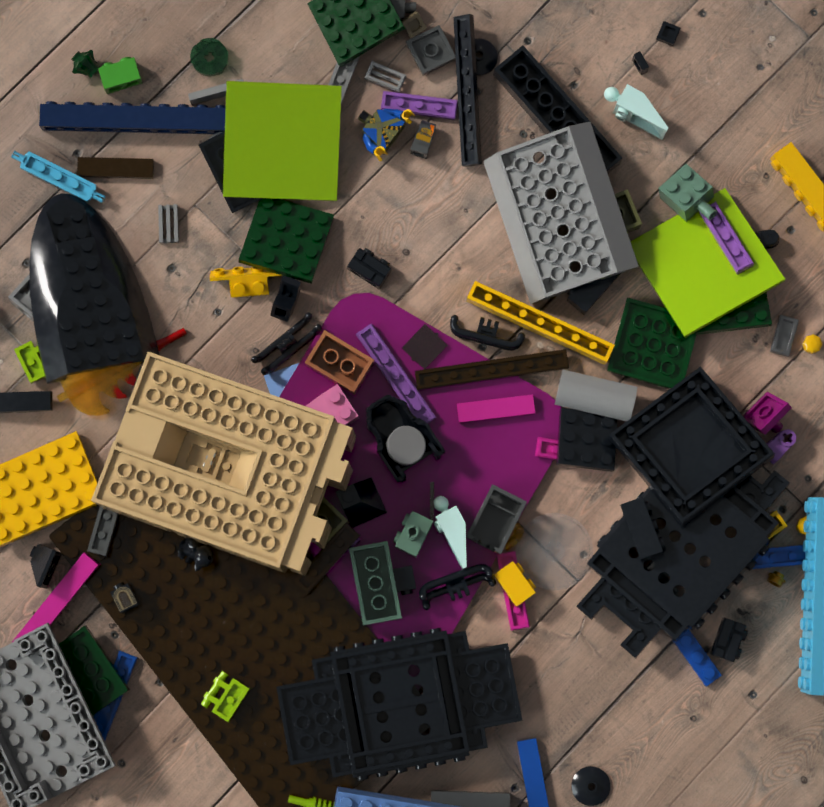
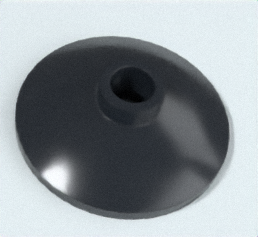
M475 39V53L480 52L483 55L481 58L476 57L477 76L488 74L494 69L497 64L498 54L491 42L485 39Z
M593 766L584 767L572 779L571 788L573 795L584 805H599L606 800L610 793V780L607 774L600 768ZM590 783L595 784L594 790L588 789Z

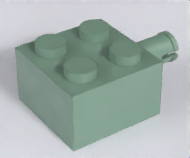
M687 164L682 166L658 188L660 199L686 222L698 211L708 220H712L717 214V210L708 204L714 198L713 187Z
M414 511L411 514L407 513L402 522V525L405 526L403 531H398L395 536V548L417 558L433 521Z

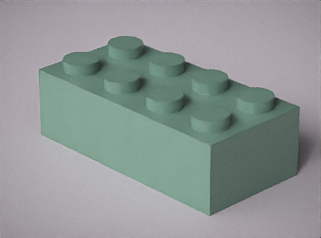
M388 541L349 548L363 626L402 619Z

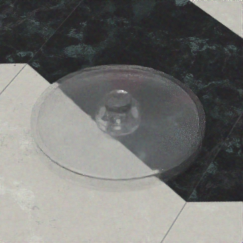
M560 513L544 514L530 521L521 531L516 544L517 562L524 569L525 572L522 574L525 578H530L537 587L552 591L567 589L581 581L590 568L587 562L593 556L592 541L584 526L576 519Z

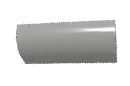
M562 370L555 405L628 421L632 416L638 387Z

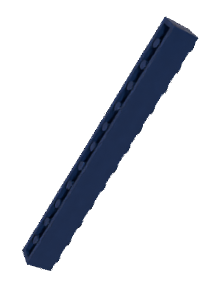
M47 101L46 104H40L39 126L42 131L216 134L225 131L226 106L216 105L215 108H209L207 105L189 107L186 104H179L178 107H170L169 104L151 106V104L142 103L140 106L122 103L121 106H117L113 103L95 105L92 102L76 105L75 102L57 104V102Z

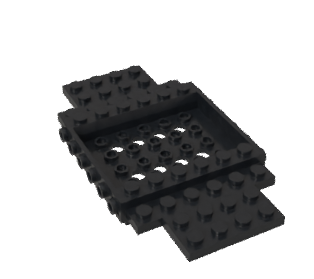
M441 628L431 629L430 634L422 635V631L410 633L411 637L403 638V635L391 637L392 641L384 642V639L372 640V644L366 646L364 642L353 644V648L345 649V646L334 647V652H330L329 657L312 660L314 680L276 687L290 765L329 758L333 778L352 774L353 778L357 777V781L369 779L371 774L381 777L388 775V771L396 770V773L407 772V767L415 766L417 770L427 768V764L433 762L435 766L447 764L446 760L454 759V762L466 760L465 756L470 755L469 751L488 748L484 728L523 721L508 643L469 650L466 631L447 634L446 631H441ZM411 665L419 667L420 672L415 677L410 676L408 673ZM377 672L380 674L381 680L378 684L371 683L369 679L371 673ZM416 684L423 687V693L420 696H415L412 693V687ZM376 692L384 694L385 699L380 704L373 700V695ZM419 704H424L427 708V712L423 716H419L415 711L416 706ZM381 711L388 714V720L385 723H380L377 720V714ZM428 724L431 729L430 733L422 735L419 732L420 725ZM383 731L391 733L392 739L390 742L384 743L381 741L380 735Z

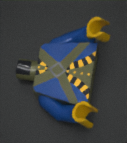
M377 109L372 116L363 110L358 120L365 124L362 129V139L366 149L375 155L379 161H382L380 156L382 154L388 155V149L405 128L403 120L411 124L412 121L409 117L415 116V114L410 109L405 111Z

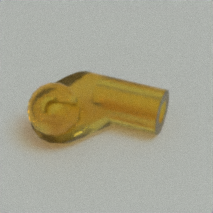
M516 523L513 529L514 534L508 539L504 547L507 551L518 544L524 534V528L519 523Z

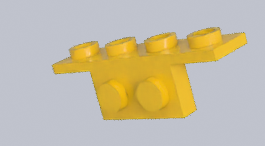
M239 266L229 270L216 268L210 271V281L229 280L231 298L269 295L268 277L283 276L256 267L244 268Z

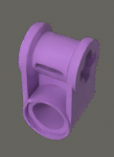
M792 430L780 431L773 439L766 443L775 453L774 458L770 460L772 464H775L796 442V434ZM783 435H789L788 440L790 442H783Z

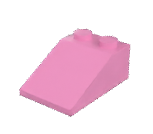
M338 384L306 405V407L335 416L338 423L346 426L359 419L358 414Z

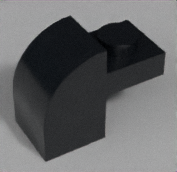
M283 275L270 316L289 322L300 295V281Z

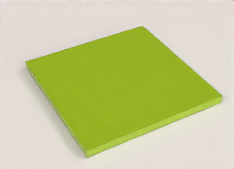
M226 81L223 197L337 201L342 86Z
M726 188L715 193L714 198L708 204L710 205L714 202L718 204L754 262L753 267L738 275L736 274L699 214V211L687 222L679 215H676L631 241L638 265L685 338L785 282L784 276Z

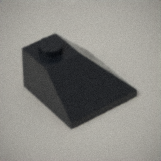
M372 477L347 486L346 491H336L352 528L387 513Z
M39 543L37 547H33L30 553V557H32L30 562L37 587L47 589L62 553Z

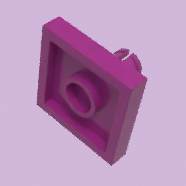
M766 392L743 417L755 430L764 435L770 430L777 433L783 428L780 420L792 407L784 400Z

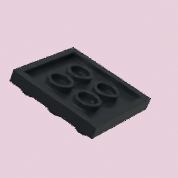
M561 408L556 465L613 472L615 470L616 447L609 439V434L617 429V419L575 409Z

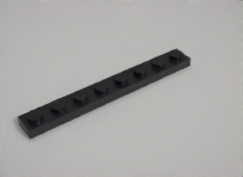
M472 14L453 17L461 162L463 167L482 164L474 18Z

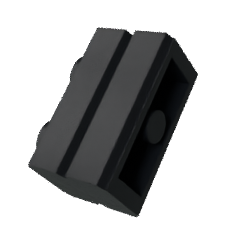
M359 248L349 262L347 269L372 286L380 289L392 271L389 267L390 263L382 258L380 260L373 257L374 253L367 248L364 250Z
M725 617L722 618L710 655L730 662H734L735 659L738 660L742 649L739 648L741 641H745L748 630H745L747 625Z

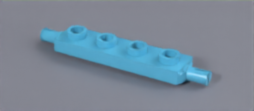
M14 151L11 158L21 162L20 168L86 202H89L92 198L101 203L105 200V195L96 192V184L30 151L25 155Z

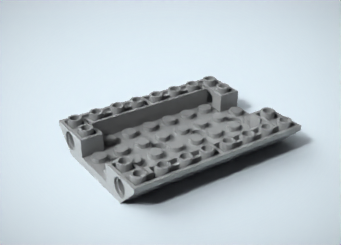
M591 122L559 129L497 152L483 161L530 304L566 293L567 290L587 283L606 279L639 267ZM540 152L543 153L544 161L536 163L535 155ZM549 189H555L557 193L556 197L552 200L547 198V191ZM562 225H566L569 229L568 234L565 236L559 234V228ZM575 261H578L581 265L578 272L571 270V264Z
M49 623L15 639L13 643L1 648L0 788L9 807H35L116 766ZM11 659L15 660L17 663V667L15 670H12L9 667V661ZM28 694L33 697L32 705H28L25 701V697ZM43 730H47L50 733L48 741L42 737ZM60 765L64 766L67 769V774L65 776H62L59 773L58 769Z

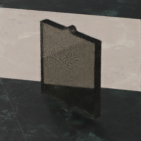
M424 324L402 349L411 357L412 361H416L423 369H426L448 345L438 337V333H434Z
M430 482V520H434V482Z

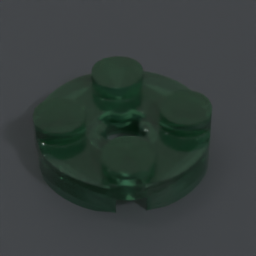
M205 38L200 40L197 45H194L191 50L190 59L196 72L203 76L211 77L224 72L229 56L225 46L219 40ZM208 53H212V56L215 57L211 62L204 59L205 56H208Z

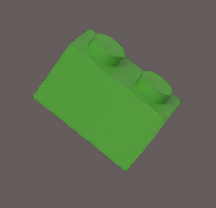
M134 57L122 58L117 63L108 62L98 68L104 90L107 94L143 84Z

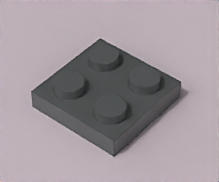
M440 25L406 41L422 76L456 60V56Z

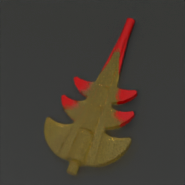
M182 328L167 337L157 340L158 351L187 335L185 329ZM141 362L68 375L66 380L60 381L65 392L57 395V398L60 402L69 398L77 410L87 415H105L110 410L101 403L99 393L103 391L113 398H126L127 395L119 389L117 380L121 378L126 383L134 386L136 377L134 376L133 369L140 365Z

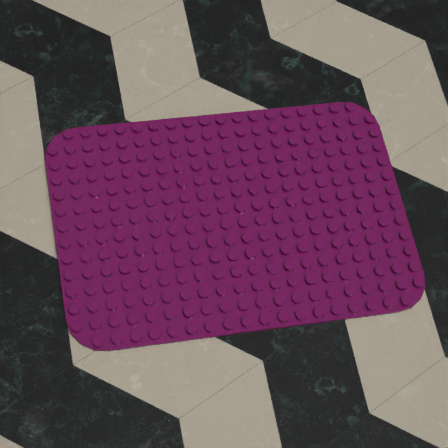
M356 293L340 300L330 311L322 325L321 332L315 336L279 397L306 406L336 385L305 366L306 359L324 330L370 357L357 338L356 333L372 324L416 389L415 371L486 361L489 359L383 297L371 293ZM374 363L355 395L340 387L359 416L358 420L348 425L353 428L356 435L352 452L344 450L341 461H349L353 469L348 486L372 477L387 511L386 514L353 528L360 535L359 538L361 539L354 547L388 541L393 569L412 565L416 589H413L412 594L407 595L397 592L402 619L370 624L367 627L377 639H384V642L392 641L391 637L403 635V638L411 637L410 633L422 631V635L430 634V630L441 628V631L452 634L482 581L467 586L470 592L469 596H466L465 592L461 591L463 598L459 599L456 593L454 594L455 601H452L449 593L433 598L430 601L429 610L423 609L422 601L419 598L420 588L429 581L462 570L442 532L439 534L434 525L436 521L435 516L441 514V511L434 508V499L438 496H444L449 501L448 509L457 506L466 523V535L492 484L527 501L525 509L554 460L535 457L537 437L558 440L561 407L555 405V400L548 393L518 376L418 390L436 416V419L428 425L443 446L445 453L438 460L430 454L404 471L406 481L397 483L377 453V440L375 436L367 429V407L386 395L399 399ZM533 394L535 414L459 423L457 403ZM327 486L324 498L347 519L336 494V491L340 489ZM412 511L433 521L417 558L395 548L396 543H394L397 532H402L405 527L402 525L406 514H411ZM466 538V568L477 564H486L491 567L498 554ZM310 543L308 552L314 558L321 549L316 544ZM349 551L338 560L326 575L362 619ZM484 572L474 573V574H472V575H469V576L464 577V579L469 578V577H472V576L477 575V574L484 573ZM446 584L428 590L427 593L432 590L446 586ZM411 665L408 669L409 675L413 677L417 676L420 672L419 667L416 665ZM419 684L414 685V686L416 687V689L419 691V689L421 688V685H419Z

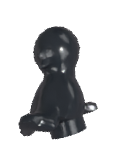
M186 537L181 541L178 557L183 560L187 556L185 563L191 564L194 561L195 572L211 565L214 554L209 544L205 545Z

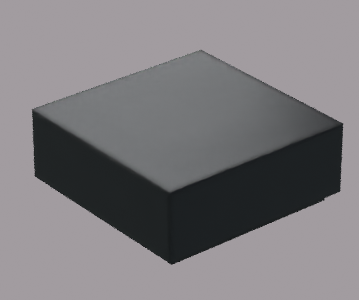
M663 21L656 40L674 46L681 28Z
M640 51L635 53L632 61L640 75L648 72L649 66Z

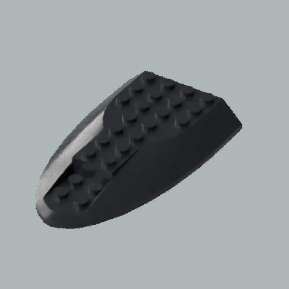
M63 193L51 198L44 205L38 216L31 240L29 262L32 316L47 384L64 381L68 375L135 362H141V365H143L148 351L159 355L142 291L122 246L109 225L87 202L77 196Z

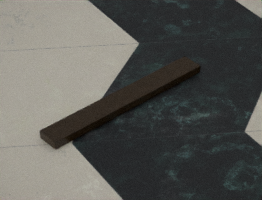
M563 349L415 371L417 390L569 369L567 351Z

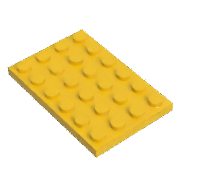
M77 431L0 464V547L97 505L91 499L98 481Z

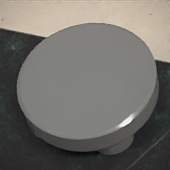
M401 426L389 435L386 447L391 459L399 465L405 466L414 464L422 458L425 453L426 442L422 433L416 428Z

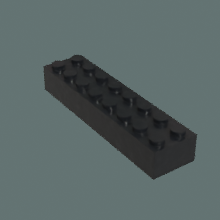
M523 45L494 69L493 75L545 134L571 125L591 122ZM591 123L607 172L610 173L621 163L623 158Z

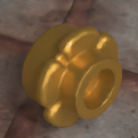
M774 571L768 574L767 581L770 584L781 588L782 584L786 583L782 573Z

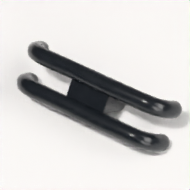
M307 312L299 322L263 351L251 358L253 363H259L277 348L282 353L271 364L261 369L263 375L273 372L321 332L322 326L317 324L298 342L293 336L311 321L312 314L310 312Z
M451 316V332L459 338L510 351L520 348L524 342L525 334L523 332H520L514 341L497 338L496 333L499 321H495L494 328L490 327L492 320L488 319L487 326H484L485 318L481 317L478 330L474 332L460 328L458 326V316Z
M477 564L425 583L419 591V598L422 601L423 609L429 610L430 601L433 598L449 593L452 601H455L454 594L456 593L459 599L463 598L461 591H464L466 596H469L470 592L467 586L481 581H487L491 587H494L496 580L493 577V570L486 564ZM484 572V573L477 574V575H474V576H472V577H469V578L464 579V577L469 576V575H472V574H474V573ZM446 584V586L432 590L427 593V591L432 588Z

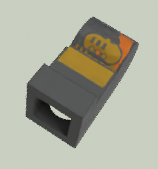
M424 120L421 121L412 143L410 154L427 159L436 124Z

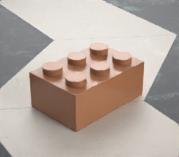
M324 330L306 359L305 366L355 395L375 362L371 357Z

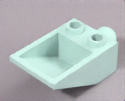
M628 84L621 95L615 87H608L605 90L604 97L607 101H617L613 111L617 119L623 122L626 120L663 140L668 126L643 92Z
M438 496L434 499L433 505L436 510L441 511V514L435 516L436 521L434 525L438 533L442 532L463 570L467 567L466 523L457 506L448 509V499L444 496Z

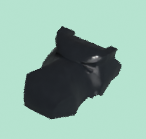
M386 395L366 408L367 429L375 436L377 440V453L397 483L406 481L404 471L430 454L438 460L445 453L443 446L434 435L428 423L420 418H416L409 410L405 401L391 395ZM401 426L416 428L422 433L426 442L424 455L419 461L411 465H399L391 459L387 452L386 441L389 435Z

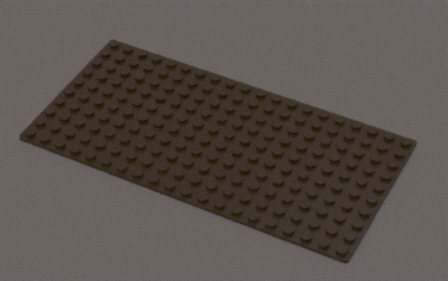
M99 505L75 514L49 535L52 542L71 566L76 563L84 552L100 564L85 584L259 807H304L288 803L289 795L305 799L317 797L316 801H318V798H321V803L325 799L327 800L326 804H328V801H332L331 805H333L337 786L354 789L364 781H357V777L353 778L352 774L333 778L329 758L290 765L276 687L314 680L312 660L329 657L330 652H334V647L345 646V649L353 648V644L364 642L366 646L371 645L372 640H377L367 625L363 626L362 619L327 575L307 594L293 581L299 574L291 571L289 568L284 573L216 549L211 545L210 549L214 554L213 562L211 565L195 572L194 561L189 564L185 563L187 556L183 560L178 557L180 543L185 537L119 514L107 557L87 552L99 511ZM307 552L306 557L311 561L313 557ZM122 582L131 585L140 603L139 606L124 614L119 612L110 593L114 590L113 587ZM221 671L228 674L224 681L227 684L234 678L250 688L229 722L211 712L215 707L214 703L211 702L208 708L201 705L205 698L203 697L206 691L209 692L214 684L213 680L216 676H219ZM373 672L369 679L371 683L378 684L381 676L379 673ZM413 686L412 693L415 696H420V692ZM220 687L215 697L220 699L225 689ZM376 692L373 695L374 702L378 704L382 703L385 699L382 692ZM419 704L416 706L415 711L419 716H423L426 714L427 708L424 704ZM384 711L377 714L378 722L385 723L388 720V714ZM426 723L420 725L419 732L422 734L430 726ZM383 731L380 739L382 742L388 743L391 741L392 735L389 731Z

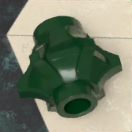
M92 50L82 53L78 51L71 59L74 61L73 74H83L91 78L100 68L94 59Z

